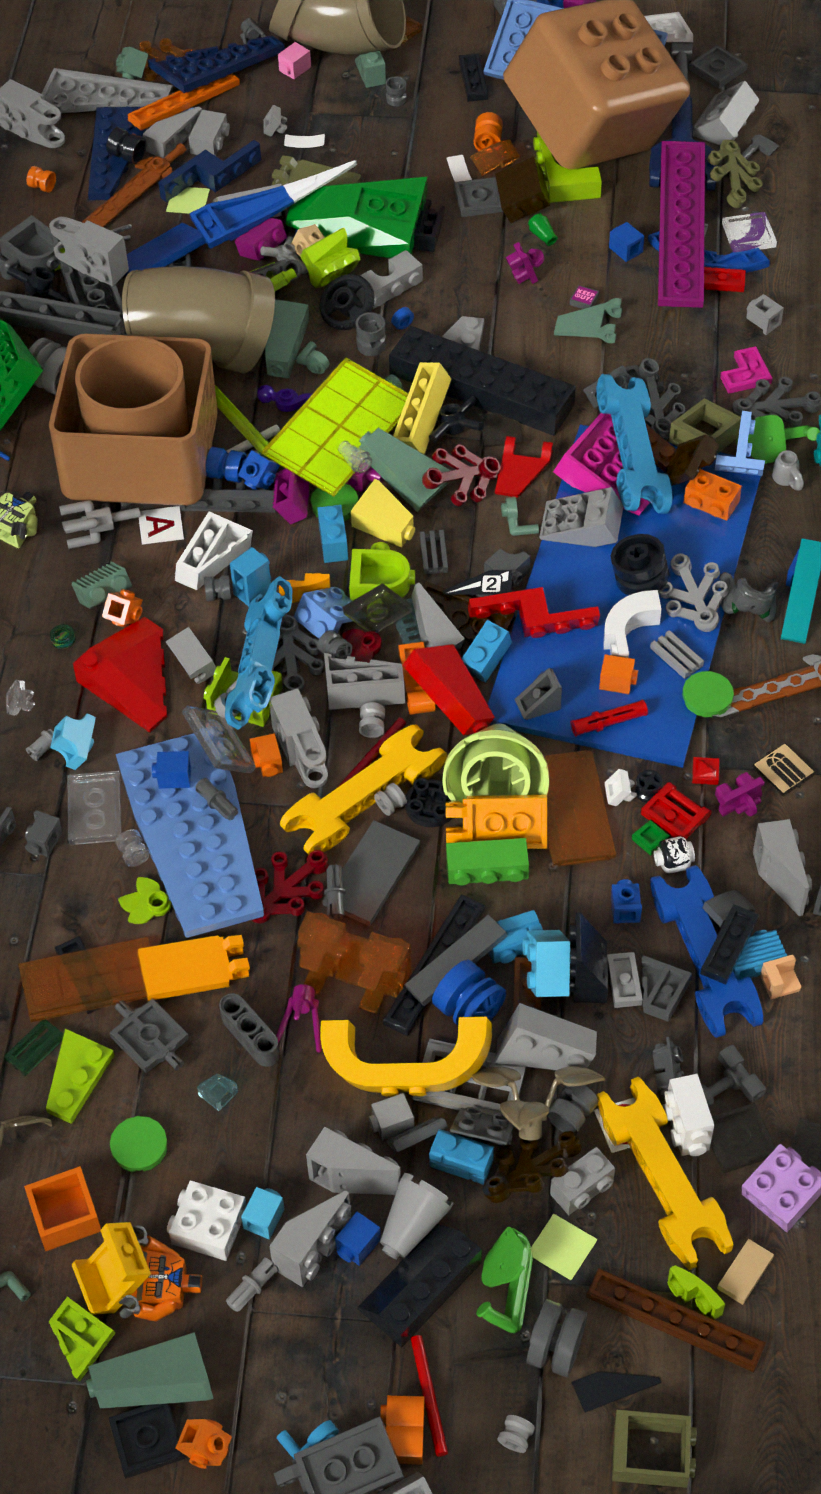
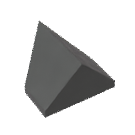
M548 668L542 671L533 683L514 699L524 719L528 720L561 710L562 687L553 669Z

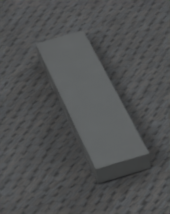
M488 914L405 984L406 988L425 1006L432 1000L434 991L440 981L455 965L467 959L476 963L507 937L506 931Z

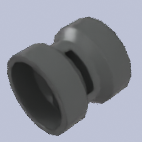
M399 76L388 78L386 81V102L395 107L404 105L407 101L406 80Z
M229 575L221 576L218 579L204 577L207 602L214 601L216 598L231 600Z
M334 630L326 631L320 637L317 644L319 651L323 654H332V658L346 659L352 653V645L347 640L341 639V636Z

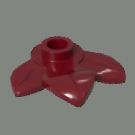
M351 629L343 633V638L352 645L350 657H355V661L370 663L374 655L381 650L382 639L376 632L370 631L365 633L360 629Z

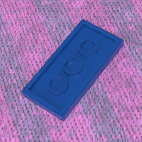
M182 222L128 253L129 271L125 276L132 270L165 267L204 245L206 241L197 229Z

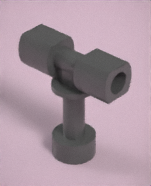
M734 1045L723 1049L718 1056V1060L726 1069L724 1071V1078L709 1087L701 1084L708 1107L714 1104L713 1097L730 1087L735 1091L741 1089L750 1103L763 1097L766 1092L765 1086L756 1074L750 1075L744 1068L745 1060Z

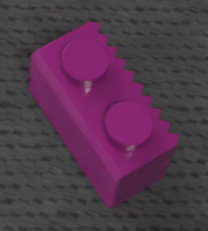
M269 218L239 236L235 240V244L240 256L261 261V258H264L260 253L261 247H278V244H281L287 238L280 219Z
M288 469L277 472L275 474V491L273 492L274 502L272 507L289 524L303 520L308 514L309 482Z

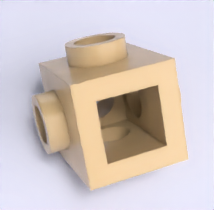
M314 224L298 229L291 244L295 246L296 253L300 256L303 249L320 241L325 236Z

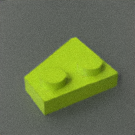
M66 1297L49 1320L50 1326L58 1338L60 1348L72 1369L73 1376L81 1381L89 1370L88 1366L93 1365L116 1332L69 1297Z

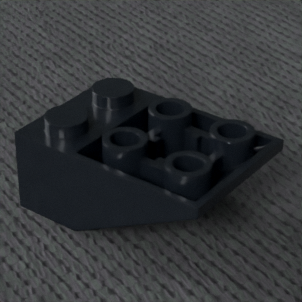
M576 912L575 923H570L569 992H573L574 1003H607V941L581 913Z

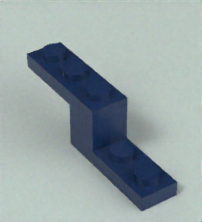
M253 140L224 161L205 149L159 181L161 199L168 202L197 181L216 193L261 161L260 143Z

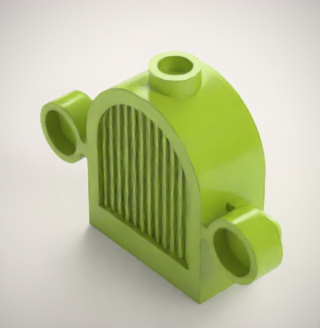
M377 542L371 546V549H352L349 589L350 600L357 603H367V616L371 620H382L386 616L385 603H393L402 599L408 593L410 584L415 585V570H410L409 562L402 554L390 550L389 545L384 542Z

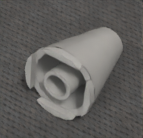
M404 1173L400 1179L380 1243L384 1246L382 1251L396 1260L399 1256L405 1258L451 1210L454 1204L453 1201H447L448 1197L427 1182L423 1180L418 1184L412 1182L411 1180L414 1176L408 1173Z

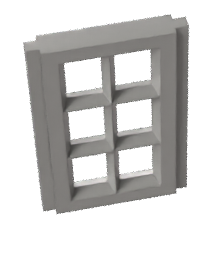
M429 1039L422 1063L434 1062L435 1056L447 1057L456 1044ZM489 1052L482 1066L486 1068L501 1066L518 1071L521 1074V1079L514 1082L520 1096L527 1067L495 1063L496 1053ZM472 1078L466 1081L469 1083L478 1084ZM482 1085L478 1099L455 1094L456 1087L450 1089L449 1092H426L425 1096H413L415 1101L459 1111L461 1108L473 1107L481 1110L482 1113L490 1115L502 1114L500 1104L484 1100L487 1087ZM506 1085L501 1087H491L509 1091L507 1101L514 1100L511 1087Z

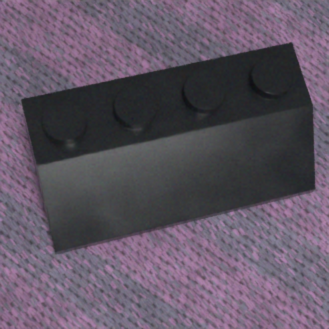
M437 1224L358 1306V1310L402 1348L482 1263V1249L460 1230Z

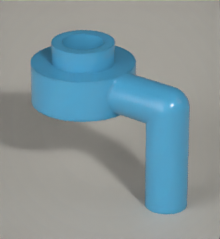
M331 1420L325 1421L309 1435L307 1443L302 1448L299 1447L286 1430L277 1436V1440L290 1456L295 1459L293 1454L338 1435L339 1430Z

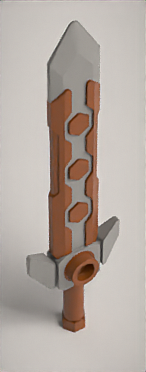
M812 654L803 657V661L810 665L808 667L753 685L733 689L734 697L731 707L722 715L712 716H727L760 704L821 687V656Z

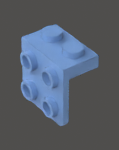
M330 587L303 593L293 617L320 639L326 631L334 630L338 633L343 623L364 619L367 612L361 608L359 603L350 600L342 589Z

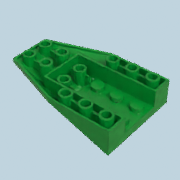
M427 177L322 186L290 206L286 225L298 230L316 224L325 237L341 228H345L347 247L358 249L360 254L393 258L407 250L412 255L415 227L420 210L423 211L427 198Z
M0 319V430L43 371V368L11 325Z

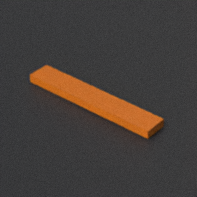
M231 73L224 78L210 82L208 85L195 88L191 92L183 93L179 90L129 113L128 121L139 130L146 129L158 121L174 116L240 85V79Z

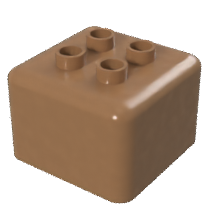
M602 0L540 14L503 73L506 84L556 161L567 169H577L650 150L690 94V85L633 0Z
M80 334L69 341L49 421L59 483L64 496L71 500L79 501L90 500L185 506L193 505L202 498L207 476L206 459L212 447L218 414L211 347L208 342L197 338Z

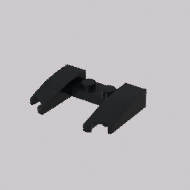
M426 199L424 209L420 213L414 231V250L435 252L445 213L444 206L437 212L435 209H430L432 201Z

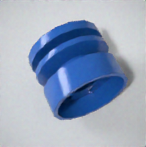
M467 959L455 965L440 981L434 991L432 1004L446 1016H453V1022L458 1025L459 1017H487L491 1021L504 1003L506 990L496 984L494 979L490 977L485 978V972L474 962Z

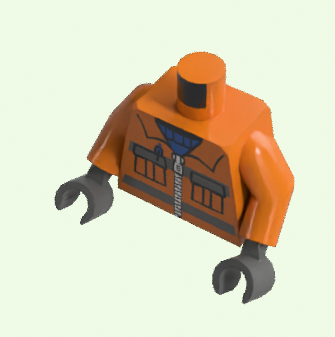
M137 1225L133 1227V1230L138 1236V1242L141 1245V1250L151 1275L132 1295H126L119 1301V1304L128 1306V1308L122 1309L119 1313L122 1318H128L134 1314L137 1318L156 1322L183 1307L184 1292L201 1293L202 1275L186 1274L185 1259L164 1243L151 1236H147L145 1228Z

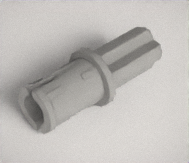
M264 1257L261 1263L248 1276L244 1275L242 1277L243 1282L226 1299L231 1309L236 1312L240 1311L255 1294L262 1292L261 1287L278 1271L275 1265L271 1267L272 1261Z

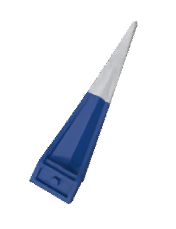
M351 161L283 186L229 200L209 203L189 213L211 249L227 240L233 241L352 169L357 163L356 161Z

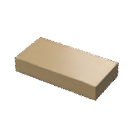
M748 1239L718 1284L717 1289L743 1305L773 1260L774 1254Z

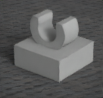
M273 105L265 116L264 134L272 136L275 130L283 134L287 129V126L284 125L287 118L281 116L280 107Z

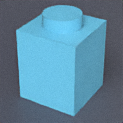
M256 1187L241 1216L243 1229L270 1240L285 1210L283 1197L273 1189L266 1188L263 1190Z

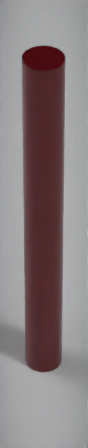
M399 717L339 786L374 762L380 755L379 749L384 741L402 730L406 725V721L403 718Z

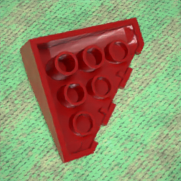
M143 617L90 647L73 663L76 681L149 733L167 717V706L164 705L163 696H166L165 677H162V668L165 667L164 649H161V640L164 639L163 629L146 617Z

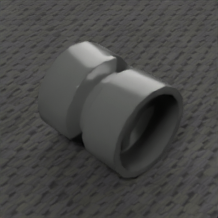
M368 312L356 319L357 349L363 355L376 356L385 350V320L380 314Z
M565 1085L559 1093L560 1099L554 1100L549 1107L547 1118L558 1130L562 1132L572 1131L574 1134H577L585 1123V1117L591 1115L599 1100L594 1092L585 1085Z

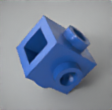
M251 450L248 457L242 462L238 476L245 479L244 484L254 490H257L258 487L267 490L274 482L275 474L280 465L262 455V453Z

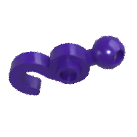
M262 385L257 390L259 401L263 403L275 401L276 407L283 412L294 411L305 406L315 395L305 393L298 396L292 389H282L274 392L273 388L269 385Z

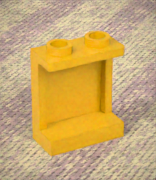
M131 1222L106 1223L100 1230L104 1238V1242L90 1258L75 1260L72 1263L87 1307L92 1315L115 1313L123 1305L119 1304V1301L126 1295H132L151 1275Z

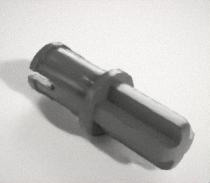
M207 778L201 779L196 784L195 790L207 800V804L211 809H216L225 819H234L238 814V809L226 798V794L222 790H218Z
M329 865L327 868V889L324 890V894L327 896V918L329 919L344 918L343 895L346 894V890L343 888L342 867L340 865Z

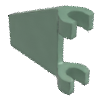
M614 298L603 304L558 316L554 335L595 337L607 343H615L616 325L606 324L602 327L605 313L615 318L621 317V299Z

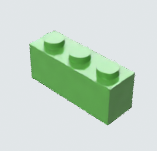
M526 838L446 843L448 884L466 885L479 882L490 884L495 881L518 882L528 879L529 861Z

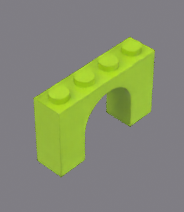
M537 132V137L533 138L534 150H538L536 158L543 169L549 202L601 198L602 181L599 168L567 169L558 165L556 159Z

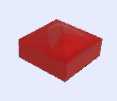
M693 757L692 783L718 785L719 758Z

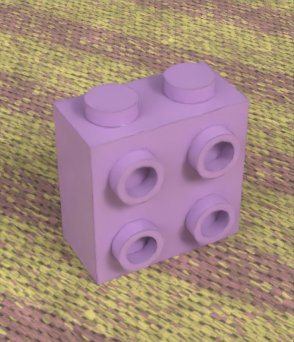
M779 1144L742 1185V1195L784 1231L788 1232L821 1195V1172L814 1166L809 1168L801 1161V1156L790 1147L786 1149Z

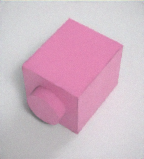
M296 42L291 44L278 54L279 71L292 79H296L311 68L310 50Z

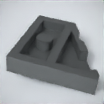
M643 955V1012L669 1022L692 980V973Z

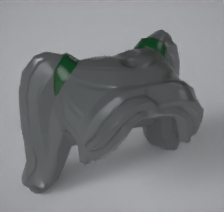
M727 572L720 574L719 579L727 584L729 590L728 595L723 597L720 603L725 613L751 612L759 615L766 622H771L775 618L778 582L765 586L764 591H758L749 586L746 578L738 579L736 582L737 586H735L731 574Z

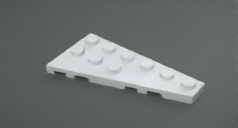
M679 12L644 16L653 30L668 33L666 42H693V33Z

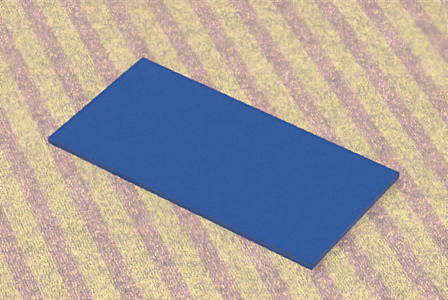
M579 426L574 443L589 426ZM721 452L717 454L722 456L736 457V455ZM715 459L710 466L699 469L742 486L740 502L727 521L684 503L685 487L690 481L688 480L671 486L672 505L667 514L657 513L651 503L648 504L639 516L623 509L617 543L635 534H649L658 538L665 550L670 574L668 582L675 589L688 592L682 577L674 574L671 567V560L676 554H684L690 558L692 564L690 572L697 588L705 576L704 566L710 562L718 565L720 574L727 572L731 574L734 580L761 476L715 470ZM656 466L658 473H665ZM562 479L556 499L586 492L572 487ZM542 540L526 590L543 587L549 614L598 606L600 612L598 625L588 630L577 628L571 629L564 634L553 632L539 638L524 637L518 611L510 635L512 644L503 656L488 702V706L495 717L489 725L501 723L514 731L683 768L697 718L696 714L688 710L682 698L683 687L689 677L684 679L650 649L651 642L654 640L657 642L660 636L664 637L666 632L670 630L704 660L703 667L693 674L709 671L725 613L721 608V604L716 611L719 616L717 627L710 632H703L695 626L692 620L669 616L666 605L669 601L676 599H664L659 595L662 609L660 625L638 627L626 636L629 651L628 658L635 659L634 669L639 670L636 685L631 684L630 694L600 690V674L605 654L611 655L610 649L604 650L603 646L606 618L610 610L620 600L629 596L622 593L617 587L610 555L617 543L592 547ZM711 569L708 572L712 573L715 569ZM720 575L714 579L704 599L706 607L714 595L713 584L721 581L719 579ZM669 588L664 589L662 592L668 591ZM679 601L682 608L697 611L693 604ZM673 607L671 610H676L678 607ZM662 646V648H664L671 656H673V654L668 649ZM678 661V662H679L680 664H682L687 670L689 669V668H688L686 665H684L681 661ZM552 668L562 687L561 710L528 720L524 719L514 699L530 686L542 671ZM640 700H644L648 708V715L604 727L603 731L597 732L594 730L574 736L571 730V720L590 716L595 711L601 713Z

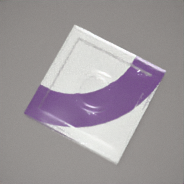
M765 212L722 219V225L733 252L747 251L757 247L760 250L776 247L777 241Z

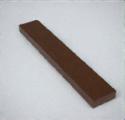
M598 1268L586 1295V1298L751 1372L755 1371L766 1342L600 1268Z

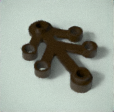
M565 1131L558 1136L556 1145L533 1158V1155L539 1148L538 1141L520 1139L522 1153L516 1170L508 1174L510 1166L516 1161L514 1154L510 1149L499 1151L496 1155L499 1165L495 1176L488 1179L482 1188L484 1196L493 1203H500L508 1199L511 1192L529 1191L536 1193L541 1191L545 1186L542 1177H562L569 1171L565 1159L554 1158L558 1155L570 1158L579 1154L582 1150L579 1137L572 1131ZM550 1160H552V1161L549 1163V1165L542 1166V1165L546 1164L547 1162H549Z

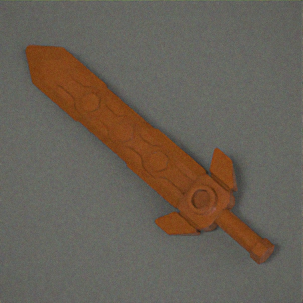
M179 143L164 158L150 157L140 160L135 165V168L142 170L110 199L94 210L82 223L88 220L101 227L106 226L157 181L164 179L173 172L170 164L186 152L185 146Z

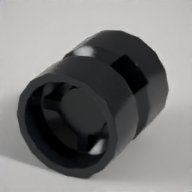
M116 127L108 137L106 150L108 153L119 158L122 157L123 160L136 165L143 158L146 151V139L136 134H129L127 130Z

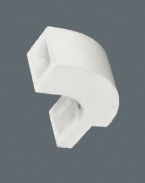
M658 590L643 591L629 595L620 600L610 610L605 622L604 650L610 649L611 655L628 658L629 651L626 640L628 633L638 627L660 625L662 609Z

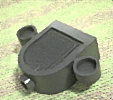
M31 215L0 238L2 255L8 259L0 264L1 276L7 280L14 279V277L7 274L10 266L16 269L20 268L29 274L32 273L35 267H44L49 271L56 269L60 263L54 254V247L60 240L51 234L50 228ZM62 224L55 226V228L57 229H63L66 227Z

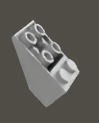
M612 487L546 501L539 538L545 541L592 547L617 543L623 512L622 502Z
M790 819L758 823L753 848V856L758 874L798 916H803L805 905L809 903L808 891L812 890V881L810 875L805 874V856L802 851L799 852L797 846L799 844L798 832L796 829H792Z
M324 1127L306 1154L309 1180L333 1193H341L346 1190L354 1194H396L401 1179L400 1166H398L397 1162L390 1157H381L373 1153L372 1149L363 1143H354L339 1130L332 1131Z
M345 1190L285 1223L269 1246L272 1265L277 1267L278 1273L301 1287L305 1285L308 1279L311 1281L315 1278L320 1268L319 1263L324 1256L328 1257L336 1246L335 1237L352 1218L349 1192Z

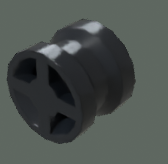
M644 770L637 775L635 793H637V798L642 802L647 803L661 789L663 781L658 772Z

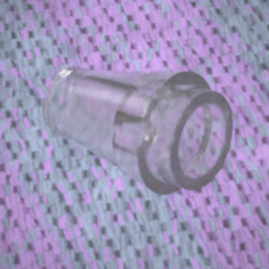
M343 441L339 445L338 452L342 454L354 472L364 473L370 468L372 458L369 452L348 441Z

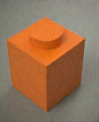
M605 654L600 674L599 689L630 694L631 684L636 685L639 670L634 669L635 659Z

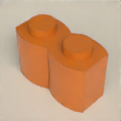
M387 1395V1405H381L380 1417L383 1423L386 1424V1431L399 1464L423 1465L424 1396Z

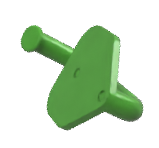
M776 415L756 417L754 419V434H749L748 443H752L751 457L756 460H764V464L773 463L782 451H786L785 440L807 436L809 440L815 441L820 430L809 425L784 428L782 419ZM738 437L735 440L736 445L738 444Z
M507 1227L487 1253L482 1270V1282L488 1287H495L510 1282L505 1314L493 1309L490 1302L481 1304L476 1314L478 1317H483L491 1324L509 1333H517L521 1330L533 1258L530 1242L527 1237L512 1227Z

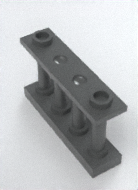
M213 478L212 489H204L203 496L197 503L188 506L180 505V511L276 513V510L272 507L274 502L273 492L275 490H269V487L267 490L260 488V490H245V479L241 483L236 484V490H222L223 478Z

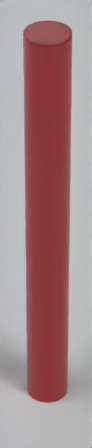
M421 1335L411 1337V1344L424 1396L435 1453L437 1457H442L448 1454L423 1338Z

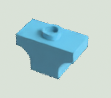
M86 714L82 719L76 720L65 716L55 726L50 748L64 756L66 767L76 770L87 760L88 752L94 743L92 733L96 717Z

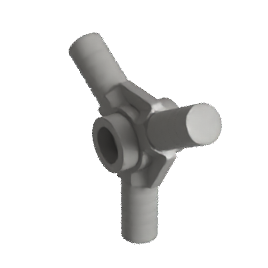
M287 237L284 245L276 248L261 247V255L276 257L278 261L283 259L297 260L302 266V274L305 275L308 272L304 263L298 258L295 246L291 244L294 239L293 237Z

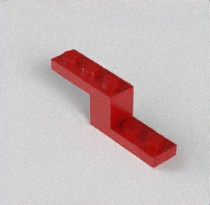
M543 587L471 598L468 603L470 618L477 617L483 619L491 614L501 613L507 615L515 612V610H519L524 637L531 636L532 638H539L553 632L564 634L571 629L577 628L588 630L598 625L600 618L598 606L549 614Z

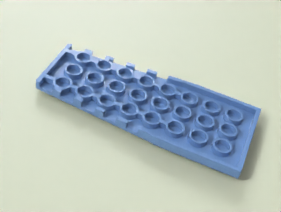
M212 728L116 754L135 821L144 842L147 844L150 856L156 865L159 877L165 886L168 898L174 907L176 917L180 921L185 937L189 938L263 917V905L237 792L216 729ZM189 751L192 767L190 788L159 789L157 778L152 777V763L157 762V752ZM207 778L218 790H222L226 794V798L238 809V814L233 820L225 819L216 809H211L207 804V800L195 790L196 784L201 779Z

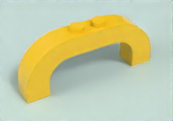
M459 1017L457 1043L452 1052L444 1059L432 1063L369 1064L360 1061L355 1051V1026L349 1020L321 1021V1045L330 1066L352 1086L368 1092L381 1093V1095L387 1097L396 1096L399 1092H409V1095L425 1096L426 1092L450 1090L465 1083L473 1074L477 1073L485 1062L492 1041V1023L487 1017Z

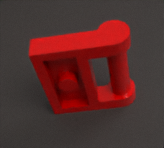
M668 782L641 808V815L648 820L651 819L673 838L684 837L687 839L701 824H704L709 819L712 811L705 806H699L676 790L677 787L674 784ZM671 798L672 800L680 804L682 807L690 811L692 814H694V816H691L690 814L685 812L683 809H681L668 799Z

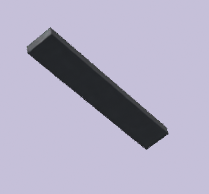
M461 894L408 981L472 929L485 911V905ZM404 985L383 1019V1025L408 1036L426 1005L423 1006Z

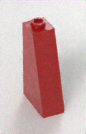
M454 644L414 649L403 663L408 673L463 735L474 734L487 728L495 718Z

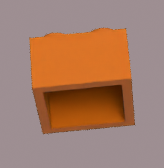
M81 1166L24 1186L45 1252L101 1232L100 1223Z

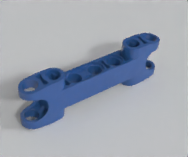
M696 865L687 867L688 884L682 888L669 886L660 875L651 877V893L658 916L663 924L672 921L676 922L704 989L695 992V999L703 1021L715 1038L725 1036L724 1016L729 1013L743 1015L753 1027L762 1025L763 1011L760 999L749 976L737 979L734 972H732L725 985L700 974L701 968L717 938V933L710 917L702 908L705 901L714 897L702 871Z

